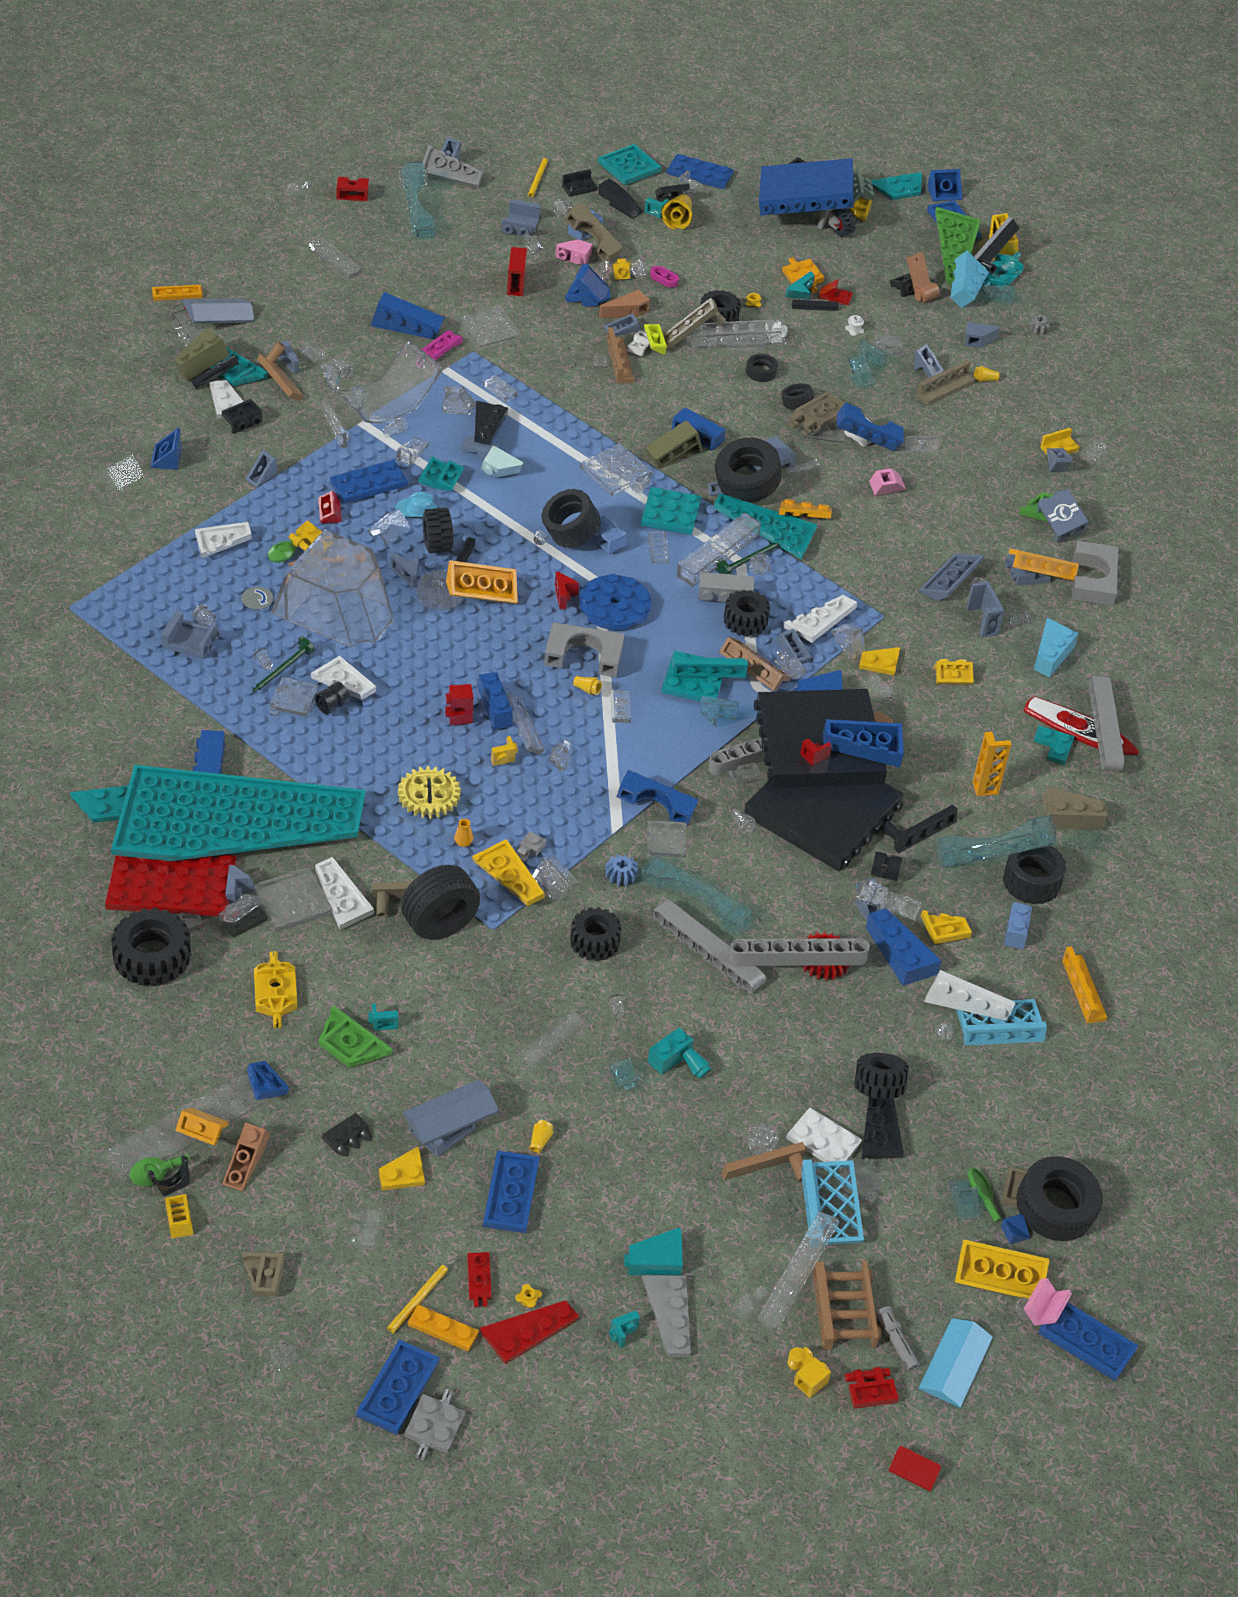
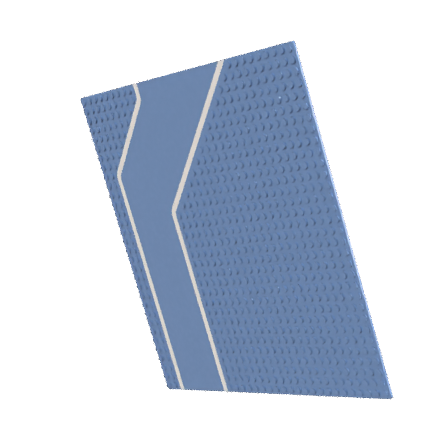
M471 352L70 606V610L296 782L366 790L359 829L419 875L440 865H454L464 869L480 892V904L474 917L493 930L523 908L525 904L478 866L472 859L473 855L507 839L519 856L520 842L529 832L546 839V846L536 857L530 854L527 860L523 862L544 891L655 802V800L644 799L633 805L616 797L627 770L637 772L644 777L673 788L708 760L713 752L719 751L756 721L757 711H754L753 704L754 700H757L758 692H774L747 673L746 678H723L715 705L661 693L674 650L708 658H726L719 653L728 637L738 639L792 677L789 682L782 681L777 691H794V688L798 686V680L813 676L884 618L882 613L777 547L732 570L731 575L754 576V592L764 595L766 600L770 602L768 626L765 631H762L761 634H756V636L748 635V637L732 633L731 629H727L726 624H724L723 617L726 602L698 600L700 572L718 573L715 569L718 568L716 563H719V559L723 558L728 564H731L772 543L717 511L712 504L701 498L692 535L641 526V519L651 487L696 494L475 352ZM476 400L509 407L508 414L492 443L499 446L502 451L523 462L519 473L501 477L488 475L481 469L484 459L478 458L476 452L461 450L460 445L467 436H474ZM432 456L446 464L451 460L465 467L452 491L435 489L418 482ZM394 459L408 480V486L349 503L344 504L340 499L342 521L337 523L320 522L318 497L330 491H334L339 497L330 483V477ZM567 489L582 490L589 496L600 517L605 515L609 520L612 519L620 530L623 529L626 532V546L610 554L603 550L593 539L579 547L564 548L554 542L542 522L541 514L543 508L552 496ZM422 491L433 497V502L437 505V508L447 507L451 514L454 542L452 551L429 554L424 542L423 517L401 516L395 510L396 504L400 500L409 498L415 492ZM581 512L570 515L561 525L574 521ZM308 520L335 541L334 545L323 555L320 554L319 558L360 555L359 545H365L367 564L361 565V561L294 567L289 566V563L314 558L307 556L305 551L298 546L292 558L285 562L275 563L269 560L268 551L276 543L290 541L289 535L292 532L295 534L296 529ZM248 522L252 539L201 558L195 529ZM467 537L475 538L476 544L466 563L516 569L517 604L450 596L446 584L448 564L450 560H456ZM397 553L407 562L419 557L418 577L415 588H412L390 569L391 555ZM558 571L579 583L578 596H570V602H567L566 609L560 610L554 585L555 572ZM609 574L632 577L648 590L651 597L650 613L644 622L639 625H632L626 630L601 628L588 621V617L580 610L579 598L582 588L592 579ZM263 587L273 594V602L266 608L252 609L243 604L241 597L249 588ZM842 595L856 601L857 608L812 643L799 636L812 657L810 660L795 664L775 641L780 633L788 631L784 628V622L788 620L792 622L796 620V616L801 614L807 615L811 613L812 609L816 607L822 608L825 606V603ZM176 610L183 612L185 621L211 627L213 622L218 623L219 638L217 641H214L210 653H207L204 659L162 648L161 634ZM556 622L625 634L617 677L598 674L601 655L597 650L589 646H576L569 649L565 655L562 668L545 666V650L552 623ZM303 635L314 645L315 651L312 654L307 655L305 653L261 690L253 691L261 680L300 650L297 643L300 636ZM341 656L376 686V692L363 700L350 695V702L342 707H337L336 711L331 714L325 715L317 707L314 696L321 690L327 689L328 685L312 679L311 673ZM498 673L512 708V727L493 730L478 691L480 674ZM576 676L598 678L602 682L600 693L592 696L573 686L574 678ZM471 684L474 696L473 723L450 725L449 717H445V706H448L445 701V693L449 692V685ZM511 736L512 741L516 742L518 753L515 754V762L493 766L491 762L492 748L506 745V737ZM429 766L430 770H433L436 766L437 771L444 769L445 774L451 772V777H456V782H459V788H461L460 801H458L457 807L453 806L452 812L447 810V815L440 813L439 818L433 814L431 819L428 815L422 818L421 813L414 816V811L408 813L407 807L403 808L402 802H399L398 785L401 783L402 777L406 778V773L412 774V769L418 772L419 767L426 770V767ZM428 780V803L431 804V782ZM461 819H468L470 821L474 837L472 843L467 847L457 845L454 840V835Z

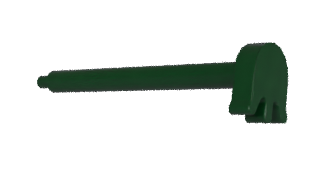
M779 542L772 543L731 564H728L721 558L718 560L719 563H716L718 568L715 571L719 574L731 575L733 569L776 549L780 544Z
M303 635L300 636L297 642L299 644L298 649L300 650L261 680L253 691L261 690L305 653L307 655L312 654L315 651L314 645Z

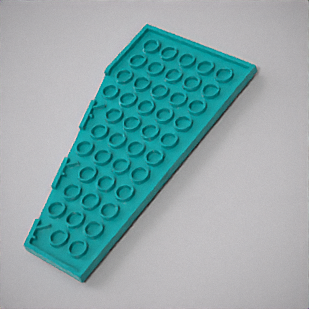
M134 765L111 847V855L176 861L358 837L366 790Z

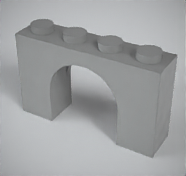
M1083 541L1076 542L1073 563L1095 567L1101 570L1106 577L1094 579L1075 576L1072 586L1073 600L1114 605L1115 600L1119 599L1120 590L1117 589L1120 584V578L1117 576L1120 574V566L1118 565L1121 559V554H1118V547Z
M553 622L545 650L544 665L562 668L565 655L569 649L576 646H589L597 650L601 655L598 674L617 677L625 634Z

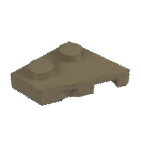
M242 1252L241 1255L255 1296H277L285 1262L284 1253Z

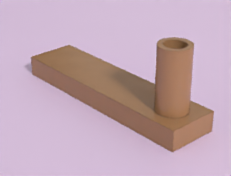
M277 342L268 356L260 354L257 360L288 397L300 401L304 395L276 363L286 348L282 343Z
M803 1142L731 1162L724 1165L721 1174L724 1180H728L790 1161L798 1182H801L802 1157L806 1147Z

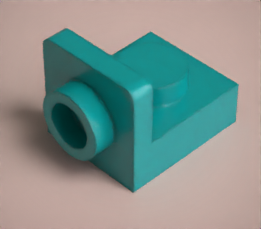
M648 197L645 201L644 212L661 218L662 209L669 200L665 199L663 202H659Z
M376 1003L372 1004V1011H368V1022L373 1024L374 1031L398 1029V1010L377 1012Z
M636 1310L612 1319L609 1335L611 1340L617 1342L620 1348L625 1345V1334L629 1335L635 1332L639 1326L640 1316Z

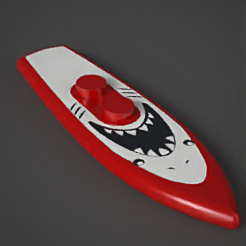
M1036 696L1031 697L1026 702L1024 707L1026 714L1059 732L1074 736V739L1098 749L1094 718ZM1120 734L1123 755H1138L1139 751L1125 736Z

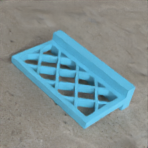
M1035 999L1011 1000L1015 1002V1005L1006 1021L980 1015L985 1018L983 1021L975 1018L977 1014L971 1013L969 1015L962 1010L956 1009L964 1033L963 1040L965 1045L1044 1042L1047 1025L1045 1021L1042 1022ZM1031 1006L1032 1010L1028 1012L1021 1007ZM1019 1013L1025 1017L1021 1020L1014 1015ZM1008 1020H1011V1021H1013V1022H1015V1023H1006V1022H1007ZM969 1022H972V1023H974L975 1025H967V1024H968Z
M812 1159L803 1160L801 1175L811 1248H819L820 1245L863 1243L864 1237L853 1160L812 1162ZM849 1167L850 1174L846 1179L836 1172L839 1168ZM824 1168L830 1174L823 1180L816 1174V1169ZM832 1176L842 1182L837 1189H834L827 1183ZM844 1185L852 1190V1195L848 1199L839 1193ZM823 1186L832 1192L827 1200L819 1195V1190ZM835 1195L845 1202L839 1209L829 1203ZM847 1205L855 1210V1214L851 1219L841 1212ZM825 1206L835 1213L829 1220L821 1214ZM837 1216L847 1222L842 1229H839L832 1223ZM849 1225L857 1230V1237H849L844 1233ZM828 1226L838 1233L834 1238H824V1230Z

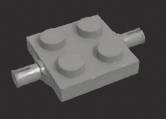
M445 1389L441 1400L434 1399L425 1394L422 1395L404 1437L420 1445L415 1455L417 1459L420 1457V1460L423 1461L428 1449L448 1453L465 1415V1411L449 1404L454 1395L452 1390L449 1393V1389Z

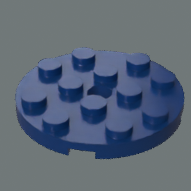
M609 574L592 579L582 588L579 607L581 612L588 617V621L596 626L609 630H626L630 626L639 625L646 620L651 609V597L648 590L634 578Z

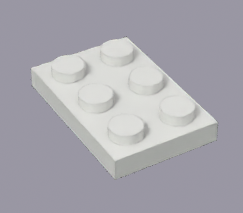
M812 1108L805 1112L786 1136V1139L794 1144L803 1142L806 1151L823 1162L848 1161L863 1141Z

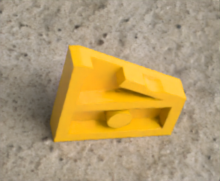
M859 198L854 203V208H849L850 212L853 213V216L866 222L872 200Z
M900 648L862 652L859 669L894 676Z
M926 910L921 912V918L933 944L971 938L972 931L964 917L949 916L942 913L939 916L928 914Z
M419 1147L410 1150L379 1168L382 1191L425 1185Z

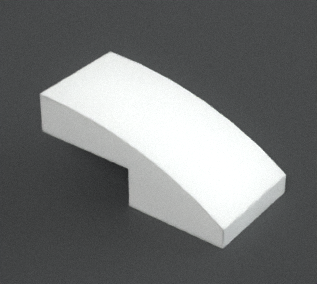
M638 331L634 335L633 342L628 345L627 352L640 356L644 355L650 346L646 332Z

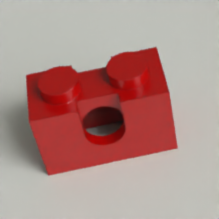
M338 177L336 200L368 202V178L350 180L349 177ZM348 191H356L357 194L350 195Z
M449 685V692L445 693L446 705H448L445 706V717H449L450 725L472 724L474 701L472 685Z

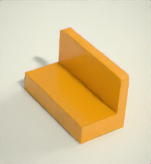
M190 1107L181 1111L175 1131L211 1145H217L222 1128L227 1127L229 1122Z

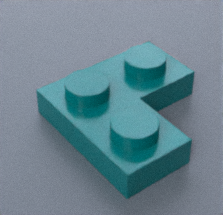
M1038 726L1033 742L1051 747L1047 760L1065 765L1074 736Z

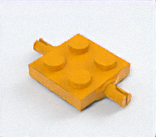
M790 257L788 260L790 265L782 267V272L793 284L812 271L815 278L813 286L809 289L812 293H817L818 289L815 285L824 282L823 274L811 259L797 262L794 257Z

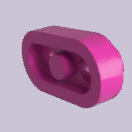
M662 266L651 268L650 277L653 280L669 288L678 285L679 277L677 274Z

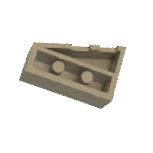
M1046 786L1043 805L1047 828L1104 830L1108 817L1104 801Z

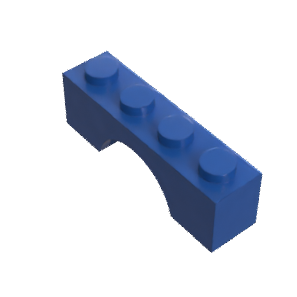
M845 403L837 413L838 428L889 450L896 451L904 441V427L890 421L884 426L875 425L865 418L860 408Z
M627 770L616 796L633 805L644 799L655 800L667 809L669 820L684 826L688 825L698 802V799L690 795L681 793L674 788L665 786L630 770Z

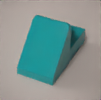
M808 272L788 286L785 296L810 300L811 293L808 289L814 284L815 275L813 272Z

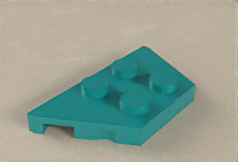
M921 172L870 180L872 186L877 188L878 192L892 200L920 196Z
M227 348L229 356L219 361L223 362L233 355L238 360L239 365L228 370L225 375L221 374L218 376L223 380H227L233 386L269 377L268 371ZM216 363L215 365L211 366V367L209 368V370H210L211 368L215 367L216 365H218V363Z
M128 785L70 792V796L79 805L82 812L87 814L92 823L119 820Z

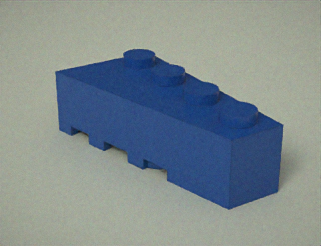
M383 292L371 326L435 340L441 329L444 317Z
M826 719L823 731V744L830 742L832 744L831 750L900 768L904 755L902 723Z
M887 908L869 913L866 929L903 986L938 975L941 960Z

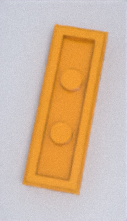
M201 285L152 287L153 301L203 298Z

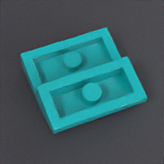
M432 456L418 482L435 489L452 491L465 467L451 460L446 464Z

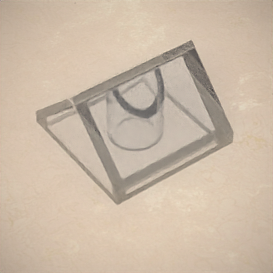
M131 454L96 473V476L119 493L143 479L145 474L135 456Z

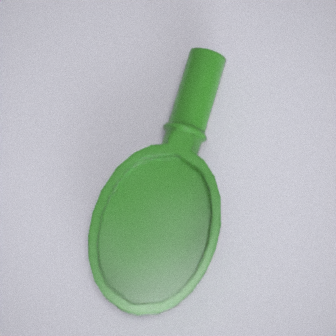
M281 541L273 545L268 551L269 560L281 563L292 558L296 552V546L292 544L293 541Z
M181 1156L165 1162L156 1157L142 1159L136 1162L130 1169V1180L136 1186H152L154 1183L149 1179L148 1171L152 1170L156 1179L161 1181L166 1176L167 1170L181 1166Z
M972 1167L968 1170L971 1187L984 1202L994 1223L1001 1221L1002 1218L992 1199L994 1193L990 1183L979 1169Z

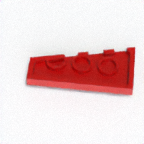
M564 1300L480 1327L479 1332L501 1360L507 1364L578 1321L579 1315Z

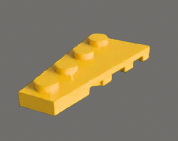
M507 839L472 856L473 861L525 905L529 906L545 898L543 890Z

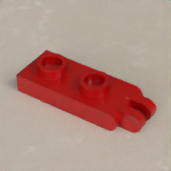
M467 1253L469 1300L474 1301V1308L478 1307V1300H482L483 1307H487V1299H491L490 1253Z

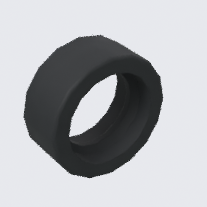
M755 354L749 357L747 361L746 373L754 381H772L777 375L778 363L770 355ZM764 365L769 367L770 369L759 370L753 366Z
M805 383L790 385L784 388L781 393L783 405L788 409H797L814 399L812 387Z

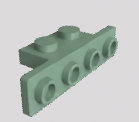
M856 169L854 171V203L862 194L871 200L874 197L872 182L866 177L864 179L860 175V170Z

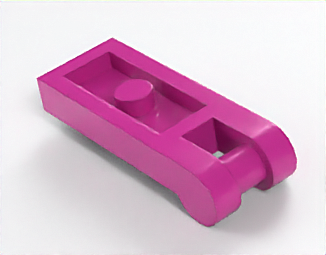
M447 330L421 349V355L434 362L453 347L461 344L463 337L454 335V332Z

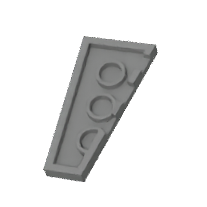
M431 145L427 148L420 168V174L476 188H479L483 176L482 171L467 163L460 162L455 157L452 158L446 155L445 152L439 151Z
M642 1275V1282L645 1286L667 1357H690L686 1276Z

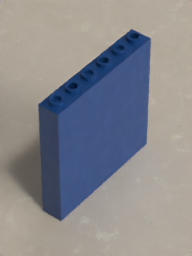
M853 158L761 166L760 216L854 208Z

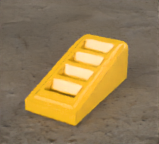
M187 1194L165 1198L171 1238L193 1235ZM182 1203H184L183 1206H177V1207H172V1208H171V1206H170V1205H176V1204H182Z

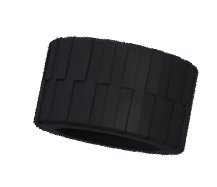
M567 489L552 496L547 501L541 514L542 522L554 542L564 548H574L586 544L598 532L601 524L600 515L589 496L582 490ZM581 512L574 521L561 525L570 515Z
M1033 840L1021 842L1014 846L1009 853L1003 874L1004 886L1011 895L1024 903L1044 904L1050 902L1053 898H1056L1060 891L1066 872V861L1058 849L1048 843ZM1035 867L1043 870L1048 876L1034 877L1025 873L1021 868Z

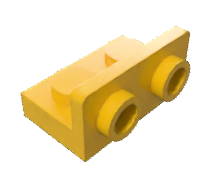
M1071 428L1044 435L1040 446L1046 454L1047 448H1064L1068 454L1079 451L1080 447L1071 438Z
M941 659L933 666L934 670H936V684L972 685L974 683L973 662H967L965 659H960L956 662Z

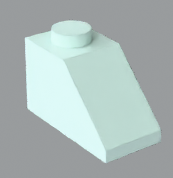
M493 446L485 457L481 469L488 475L501 477L519 473L523 462Z

